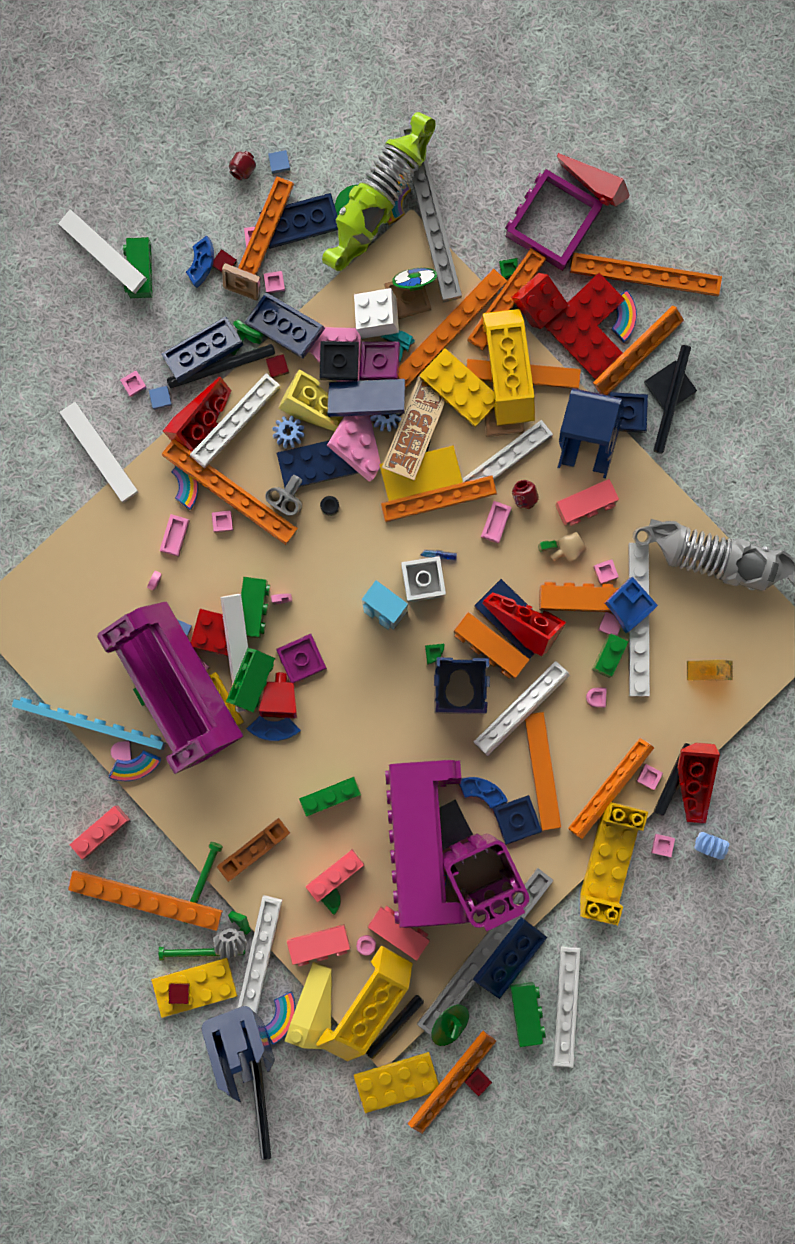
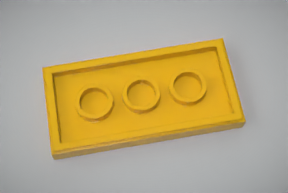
M454 445L425 452L414 480L382 468L383 463L379 464L388 501L463 483Z

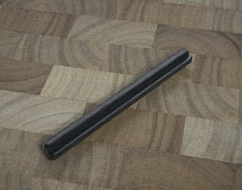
M269 344L214 362L178 383L175 376L168 377L167 384L170 388H174L275 355L274 346Z
M682 345L678 355L653 449L658 454H663L691 351V347L688 345Z
M255 1060L250 1063L254 1077L252 1082L261 1160L271 1159L262 1065L261 1060L259 1063H256Z

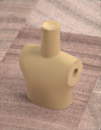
M578 532L559 539L557 543L560 549L550 556L553 561L565 556L570 562L579 557L587 547Z

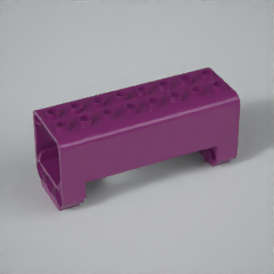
M167 601L137 608L98 633L97 638L104 651L107 653L116 651L173 753L166 756V760L174 774L204 762L244 737Z
M460 760L390 764L389 770L385 771L386 785H390V790H386L387 804H391L392 810H388V822L393 824V830H389L390 844H394V850H390L391 864L395 863L396 870H392V883H397V891H393L394 904H398V911H394L395 924H399L400 928L470 923L461 902L446 903L438 787L461 784Z
M477 833L468 837V842L464 844L457 842L451 845V850L443 854V866L470 923L478 928L484 927L487 932L525 914L523 908L527 906L530 898L505 844L491 834L486 833L480 836ZM487 848H490L499 855L505 867L504 870H499L502 878L470 893H467L465 888L459 890L453 877L459 874L454 865L455 863L460 861L462 864H465L463 859L470 856L476 859L475 854L482 850L489 853ZM508 882L512 888L504 892L502 885ZM486 891H494V897L488 900L484 898ZM518 892L522 893L524 900L520 904L513 903V895ZM471 899L477 900V905L474 906ZM502 905L505 906L504 910L501 913H495L493 911L494 909ZM475 913L478 917L485 914V919L482 922L474 921L473 917Z

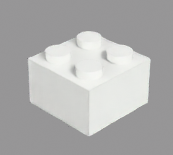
M391 288L354 295L356 330L362 339L399 333L397 298Z
M440 556L401 562L407 603L446 596Z

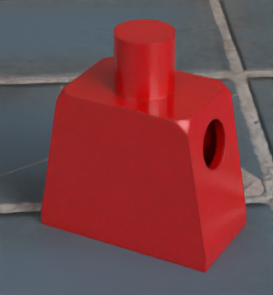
M277 672L275 673V682H267L259 707L260 717L297 718L294 683L286 682V673Z

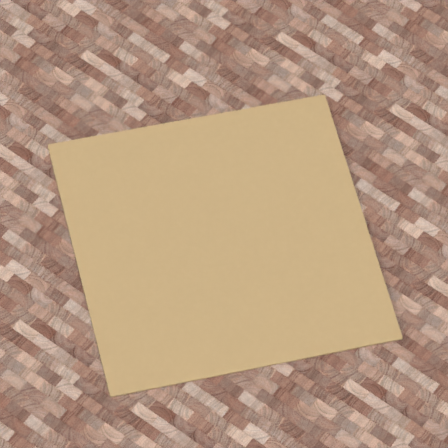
M409 210L372 243L366 252L358 256L308 301L299 312L322 324L324 327L356 328L355 294L385 289L384 283L391 282L395 275L408 269L430 268L435 270L422 218L414 210ZM451 248L450 252L462 298L443 302L437 278L425 286L431 310L398 320L399 330L406 332L415 339V343L410 346L409 351H403L399 366L481 282L477 275ZM496 295L445 347L466 367L467 359L490 361L488 344L482 351L467 341V339L482 319V314L486 313L496 299ZM525 326L530 364L564 367ZM380 336L365 339L361 338V348L362 342L388 341L381 338ZM268 338L258 348L272 344L275 349V355L238 366L223 379L232 391L224 410L220 412L216 422L219 424L265 374L270 376L266 363L267 358L284 354L289 374L272 378L280 385L278 391L209 465L298 528L286 545L199 482L198 496L191 511L178 502L175 497L179 490V483L177 478L171 473L175 465L162 456V452L170 444L171 440L163 433L123 469L139 493L123 503L108 483L0 581V654L46 704L51 705L50 709L57 711L58 708L69 710L68 714L76 716V713L88 716L87 720L94 722L95 718L106 721L105 725L113 727V724L125 727L124 731L138 730L143 732L145 737L150 738L152 734L162 737L161 741L166 742L147 706H142L133 689L136 687L116 651L112 653L105 652L97 638L98 633L137 608L167 601L178 620L192 625L187 637L191 642L200 608L223 614L220 597L241 594L243 577L260 578L268 581L271 587L270 595L266 596L265 603L268 604L267 615H263V623H266L265 633L261 634V638L247 637L248 648L258 650L275 658L273 670L269 673L266 681L275 682V673H286L276 649L308 634H312L327 668L294 683L297 718L290 719L301 731L285 740L269 741L253 735L246 729L260 716L259 707L263 690L259 698V705L254 710V713L247 710L239 712L245 722L238 726L244 736L243 738L204 762L177 774L173 773L166 760V756L173 753L167 742L164 750L131 741L132 759L138 757L144 750L161 757V761L145 777L133 781L117 782L200 873L210 852L208 847L210 842H216L223 846L222 851L216 855L207 881L237 913L247 916L249 926L254 932L263 895L282 899L271 951L303 986L313 962L332 968L331 1016L338 1024L376 968L372 965L371 960L381 946L413 963L409 989L377 1037L415 995H419L424 1000V1003L375 1058L371 1059L377 1067L390 1064L424 1032L417 1023L487 934L484 927L478 928L471 923L413 927L416 930L418 928L424 930L429 934L427 938L430 939V942L416 961L368 928V924L380 906L383 908L388 906L394 911H398V904H394L393 891H397V883H392V870H396L395 863L391 864L390 850H394V844H390L389 830H393V824L388 822V810H392L391 804H387L386 790H390V785H386L385 771L389 770V765L424 761L460 760L462 778L478 777L492 782L502 790L508 802L529 795L541 826L525 720L488 756L475 745L474 741L555 661L569 672L570 676L532 712H544L561 828L542 830L541 833L505 845L524 884L537 868L554 880L524 918L531 925L535 926L584 879L600 817L583 839L572 833L568 827L639 738L651 744L654 749L612 803L648 811V818L654 812V808L685 743L715 744L719 750L795 678V606L774 585L764 591L749 590L741 585L733 586L726 584L722 580L715 578L714 575L708 576L707 573L701 574L700 571L695 573L693 569L687 571L686 567L682 569L679 566L676 568L675 566L671 567L668 565L658 543H650L649 596L658 605L649 614L650 696H629V642L612 677L608 678L592 670L608 634L598 631L605 612L539 610L540 586L544 585V582H555L556 586H564V583H575V586L592 583L594 587H602V584H613L614 588H620L629 579L628 544L635 543L633 540L634 531L638 528L649 526L651 519L661 522L676 521L680 525L689 527L691 530L689 541L695 529L698 532L697 539L702 531L705 533L704 541L709 533L712 535L711 540L716 535H718L719 541L723 537L726 540L729 538L627 432L619 431L606 479L603 478L604 474L593 472L599 445L581 441L575 466L561 465L560 468H557L562 452L559 444L560 430L572 388L533 385L535 421L524 422V430L526 432L542 420L553 436L494 479L497 495L385 522L381 503L388 502L381 469H379L371 481H368L358 473L299 487L294 496L302 503L301 511L294 515H286L270 505L265 499V494L269 489L274 487L285 489L276 452L328 441L335 431L300 420L299 425L304 426V430L301 432L305 436L303 438L298 437L301 443L294 442V448L291 447L290 443H288L287 448H284L283 443L278 445V439L273 438V434L277 432H274L272 428L274 426L279 427L276 421L279 420L282 423L283 416L289 421L291 415L278 408L299 369L321 383L319 386L326 393L329 392V382L337 381L320 380V363L311 353L308 352L303 359ZM418 377L405 389V409ZM483 381L494 391L493 381ZM579 383V390L587 391V390ZM445 401L432 434L428 451L454 445L463 479L523 433L486 437L485 418L475 428ZM371 421L380 462L384 463L397 429L391 426V432H388L387 427H385L382 432L380 431L381 425L375 428L374 423L376 421ZM286 429L287 436L291 435L290 429ZM610 479L619 498L617 503H615L616 506L607 511L603 508L598 511L599 514L591 518L585 516L580 519V523L570 526V524L564 525L555 504L564 498ZM520 480L531 481L537 488L539 500L530 509L518 507L513 499L512 489ZM277 491L272 492L273 500L278 501L280 498ZM333 496L339 501V511L335 515L328 516L322 512L320 503L324 497ZM292 501L288 503L290 511L296 509V505ZM493 501L512 507L499 544L481 538ZM231 511L233 531L214 533L212 513ZM170 514L190 520L179 557L160 552ZM640 531L637 535L640 542H644L647 539L645 531ZM578 532L587 547L579 557L569 562L565 556L556 561H553L550 555L560 549L559 545L556 549L539 552L538 545L543 541H558L566 535ZM440 556L446 592L445 597L408 603L407 613L394 630L391 628L389 630L385 629L379 624L380 622L377 617L374 616L372 619L364 613L362 598L376 580L407 603L401 562ZM683 556L682 564L684 563L686 556ZM693 558L689 559V566L691 565ZM612 559L619 577L600 584L593 566ZM700 560L696 561V568L698 567ZM154 571L161 573V579L156 589L150 590L147 588ZM500 579L512 588L528 605L532 606L534 611L543 613V611L549 612L566 622L552 647L542 657L534 654L515 679L512 677L508 679L500 673L501 668L497 665L493 667L489 664L485 675L490 676V687H487V699L485 700V702H488L485 715L434 713L435 662L427 665L425 645L444 643V651L441 657L453 658V660L486 658L481 653L479 655L474 653L470 649L471 645L466 641L463 644L454 637L456 635L454 633L455 628L469 612L516 648L474 607ZM291 594L292 601L274 605L271 595ZM621 627L617 636L629 641V632L625 633ZM194 648L198 657L210 667L207 673L211 675L217 672L229 693L232 687L229 658ZM463 670L454 671L446 687V698L454 706H466L473 699L474 691L470 684L469 675ZM287 675V681H286V682H287V683H291L290 680H289V678H288V675ZM606 688L605 708L592 707L587 703L586 694L590 689ZM263 717L268 721H280L285 719L278 717ZM63 722L110 773L116 762L111 755L112 746L117 742L129 740ZM644 764L663 773L655 790L636 781ZM355 777L361 795L306 817L299 798ZM679 782V784H678L676 790H678V789L681 787V786H680V782ZM459 784L438 787L439 807L456 800L473 835L477 833L480 836L486 833L491 834L505 844L493 809H490L484 800L478 797L465 798ZM279 818L290 834L228 882L216 866ZM465 838L459 842L464 844L468 842V839ZM448 847V848L442 850V852H443V854H444L445 852H447V851H449V850H451V849H450V847ZM487 848L489 853L482 850L475 854L476 859L470 856L463 859L465 864H462L460 861L455 863L454 865L459 874L453 877L459 890L465 888L467 893H470L502 878L499 870H504L505 867L499 855L490 848ZM353 849L363 861L364 866L336 887L340 893L341 902L338 911L333 915L321 900L317 902L305 886ZM447 876L445 886L446 903H460ZM508 882L502 885L504 892L512 888ZM488 890L484 894L486 900L495 896L492 890ZM471 899L474 906L477 905V900ZM502 905L494 909L493 911L495 913H501L504 910L505 906ZM475 913L474 921L482 922L485 919V914L478 917ZM345 924L350 943V949L347 950V954L336 956L334 953L328 955V959L322 961L312 959L309 960V964L299 967L298 964H292L287 945L288 939ZM363 935L373 937L376 942L375 951L368 956L360 954L356 947L358 939Z

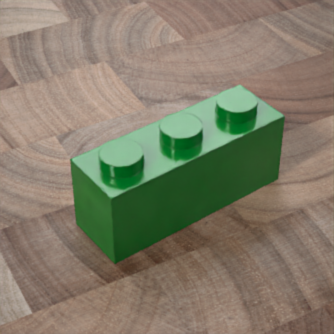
M149 237L126 238V245H123V254L126 256V260L145 276L147 280L136 293H133L126 285H124V291L130 299L153 298L151 241Z
M243 577L241 598L247 637L261 638V634L265 633L266 623H263V615H267L268 604L265 603L266 596L270 595L271 587L266 579Z
M247 648L226 702L254 713V710L259 705L260 695L266 687L268 675L273 670L275 658L258 650Z
M351 777L301 797L299 800L307 817L361 795L355 777Z
M534 982L510 985L519 1047L543 1044L542 1038H546L544 1026L540 1025V1018H543L542 1007H538L537 999L540 998L539 987H535Z

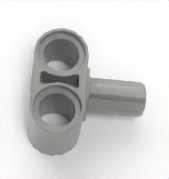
M293 475L285 489L280 487L269 489L265 494L266 501L286 515L299 513L302 503L294 494L302 483V479ZM273 491L279 493L280 498L278 501L273 500ZM290 501L294 502L296 505V509L294 511H290L288 509V503Z

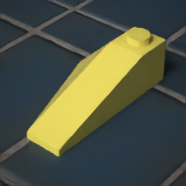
M299 369L284 394L278 409L294 418L336 431L344 416L328 417V393L319 386L321 383Z
M316 962L312 963L285 1042L301 1048L322 1049L316 1043L326 1028L332 1030V968Z

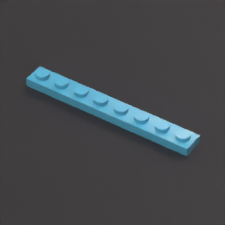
M21 697L20 700L14 699L12 707L160 750L165 748L166 742H162V737L151 734L150 738L145 737L141 731L134 729L131 732L124 731L125 727L113 724V727L105 725L106 721L95 718L93 722L87 720L88 716L76 713V716L68 714L69 710L58 708L55 711L50 709L51 705L39 702V705L31 704V699Z

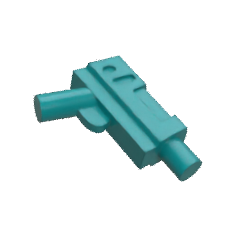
M400 330L399 333L380 336L388 342H400L399 362H401L403 351L408 352L410 346L415 343L413 336Z

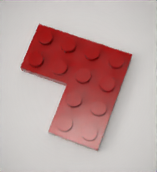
M600 272L567 302L568 306L544 326L595 380L623 354L598 327L625 301L623 296Z

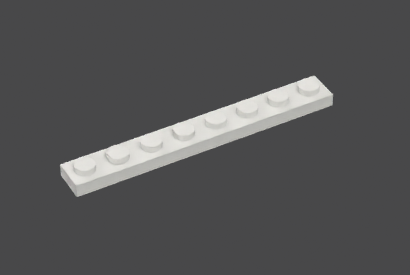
M629 543V578L634 577L649 595V544ZM649 615L629 631V696H650Z

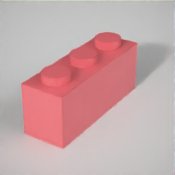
M610 479L558 501L555 506L564 525L570 524V526L580 523V519L585 516L588 518L599 514L598 511L603 508L605 511L614 508L619 498Z
M118 805L113 806L69 845L81 859H86L128 823L130 819Z
M351 849L305 887L314 899L319 902L363 867L364 863L356 852Z
M380 906L368 924L369 929L416 961L430 942V939L427 938L429 934L420 928L416 930L413 927L400 928L399 924H395L394 910L388 906L385 908Z
M345 924L287 940L292 964H298V967L309 964V960L317 959V961L328 959V955L334 953L336 956L347 954V950L350 949Z

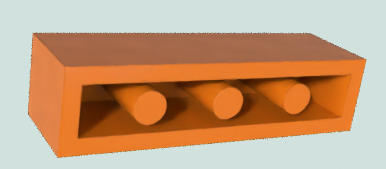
M544 582V585L540 586L539 610L612 613L605 602L619 588H614L613 584H602V587H594L592 583H584L583 586H575V583H564V586H556L555 582Z
M469 612L454 630V633H456L454 637L463 644L465 641L470 644V649L477 655L481 653L486 658H489V664L493 667L497 665L501 668L500 673L508 679L511 677L515 679L530 660Z

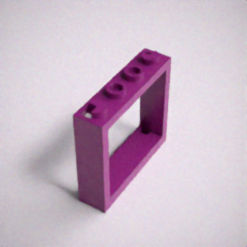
M545 169L543 174L539 173L534 181L536 185L533 190L530 188L526 193L524 204H519L514 220L510 219L507 223L505 237L527 250H530V248L534 249L546 257L548 263L563 271L600 213L603 204L563 178ZM546 181L592 208L561 257L516 230Z

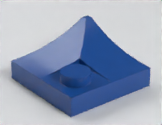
M634 577L629 578L605 602L625 633L632 630L658 606Z

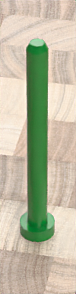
M210 842L208 846L210 852L190 902L198 903L216 855L222 851L223 846L219 843Z
M159 947L158 951L159 961H164L165 957L220 956L216 955L214 948L165 950V947Z

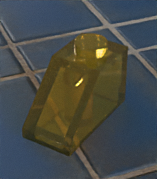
M687 661V680H733V661Z

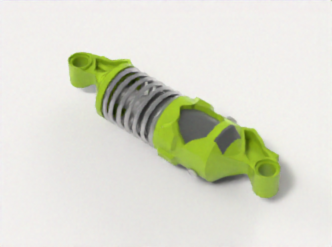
M416 112L410 122L412 127L411 134L386 141L384 148H382L384 155L379 154L378 159L380 161H374L376 167H370L372 173H366L367 179H362L358 186L352 188L349 193V203L341 208L340 214L336 218L339 245L332 249L329 248L323 253V264L336 271H342L355 257L367 251L368 245L377 235L379 226L390 219L391 211L395 206L394 201H398V195H402V189H406V183H410V177H414L413 171H418V168L425 161L427 145L436 126L435 119ZM403 168L409 170L411 174L406 173ZM399 174L405 176L407 180L402 179Z

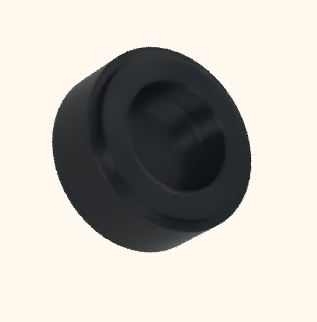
M333 496L324 497L320 503L321 510L325 515L332 516L339 511V501Z

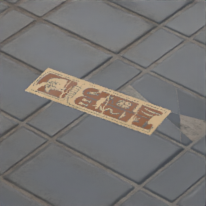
M420 377L417 379L405 409V414L402 416L382 466L384 469L413 480L416 477L445 404V400Z

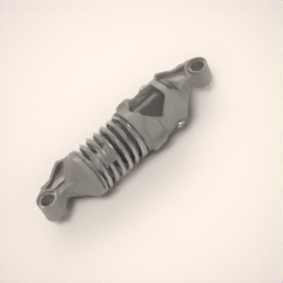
M651 519L649 526L638 528L633 533V540L639 545L657 542L668 565L671 567L675 566L676 568L679 566L680 569L686 567L687 571L693 569L695 573L700 571L701 574L714 575L715 578L722 580L726 584L733 586L741 585L749 590L764 591L784 578H787L795 587V558L785 551L771 550L767 546H756L750 544V541L739 538L735 540L729 538L726 540L723 537L719 541V537L716 535L711 540V533L706 536L704 541L705 533L702 531L697 539L698 532L696 529L692 532L689 541L690 528L680 525L676 521L661 522ZM640 531H645L647 534V539L644 542H640L637 538ZM683 556H686V559L682 564ZM693 558V561L689 566V559ZM700 560V563L696 568V561Z

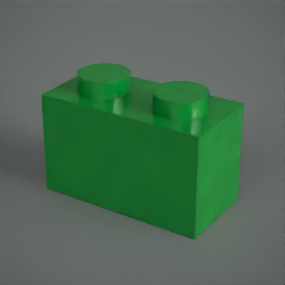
M610 633L602 646L592 670L608 678L612 677L629 641Z

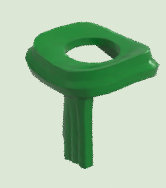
M239 319L233 322V325L238 329L237 334L242 342L247 338L253 343H262V333L249 328ZM240 348L233 351L231 354L235 356L236 352L239 351Z

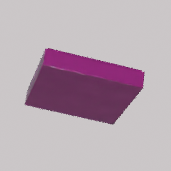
M362 342L360 380L398 379L400 342Z
M308 634L276 649L291 683L299 682L327 669L312 634Z

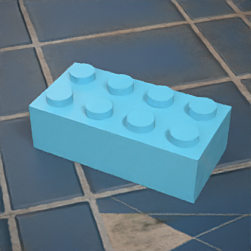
M377 580L362 598L364 613L372 619L374 616L377 617L380 622L379 624L387 630L389 628L394 630L408 611V603Z

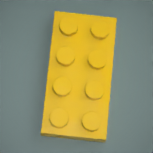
M446 348L419 375L427 385L475 428L495 407L494 391Z
M228 957L151 979L161 1018L238 996ZM169 983H190L189 1004H169Z
M429 1052L354 1074L365 1113L431 1094L439 1085Z

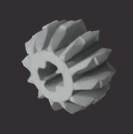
M231 927L227 930L223 929L222 932H216V936L213 937L214 951L221 958H237V955L243 954L247 946L244 932L239 931L238 928L234 930Z

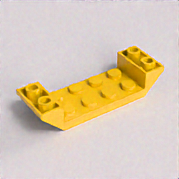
M516 309L483 313L484 333L487 336L496 403L495 415L497 426L535 421L534 390L525 324L521 311Z
M610 802L600 817L580 892L581 917L619 925L623 906L619 904L637 833L638 830L644 831L648 811Z
M383 946L379 948L371 960L372 965L376 968L335 1031L326 1028L316 1043L318 1047L346 1061L365 1055L409 989L413 963Z

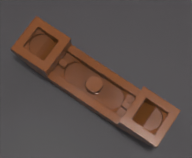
M278 818L216 867L229 882L288 836L290 832Z

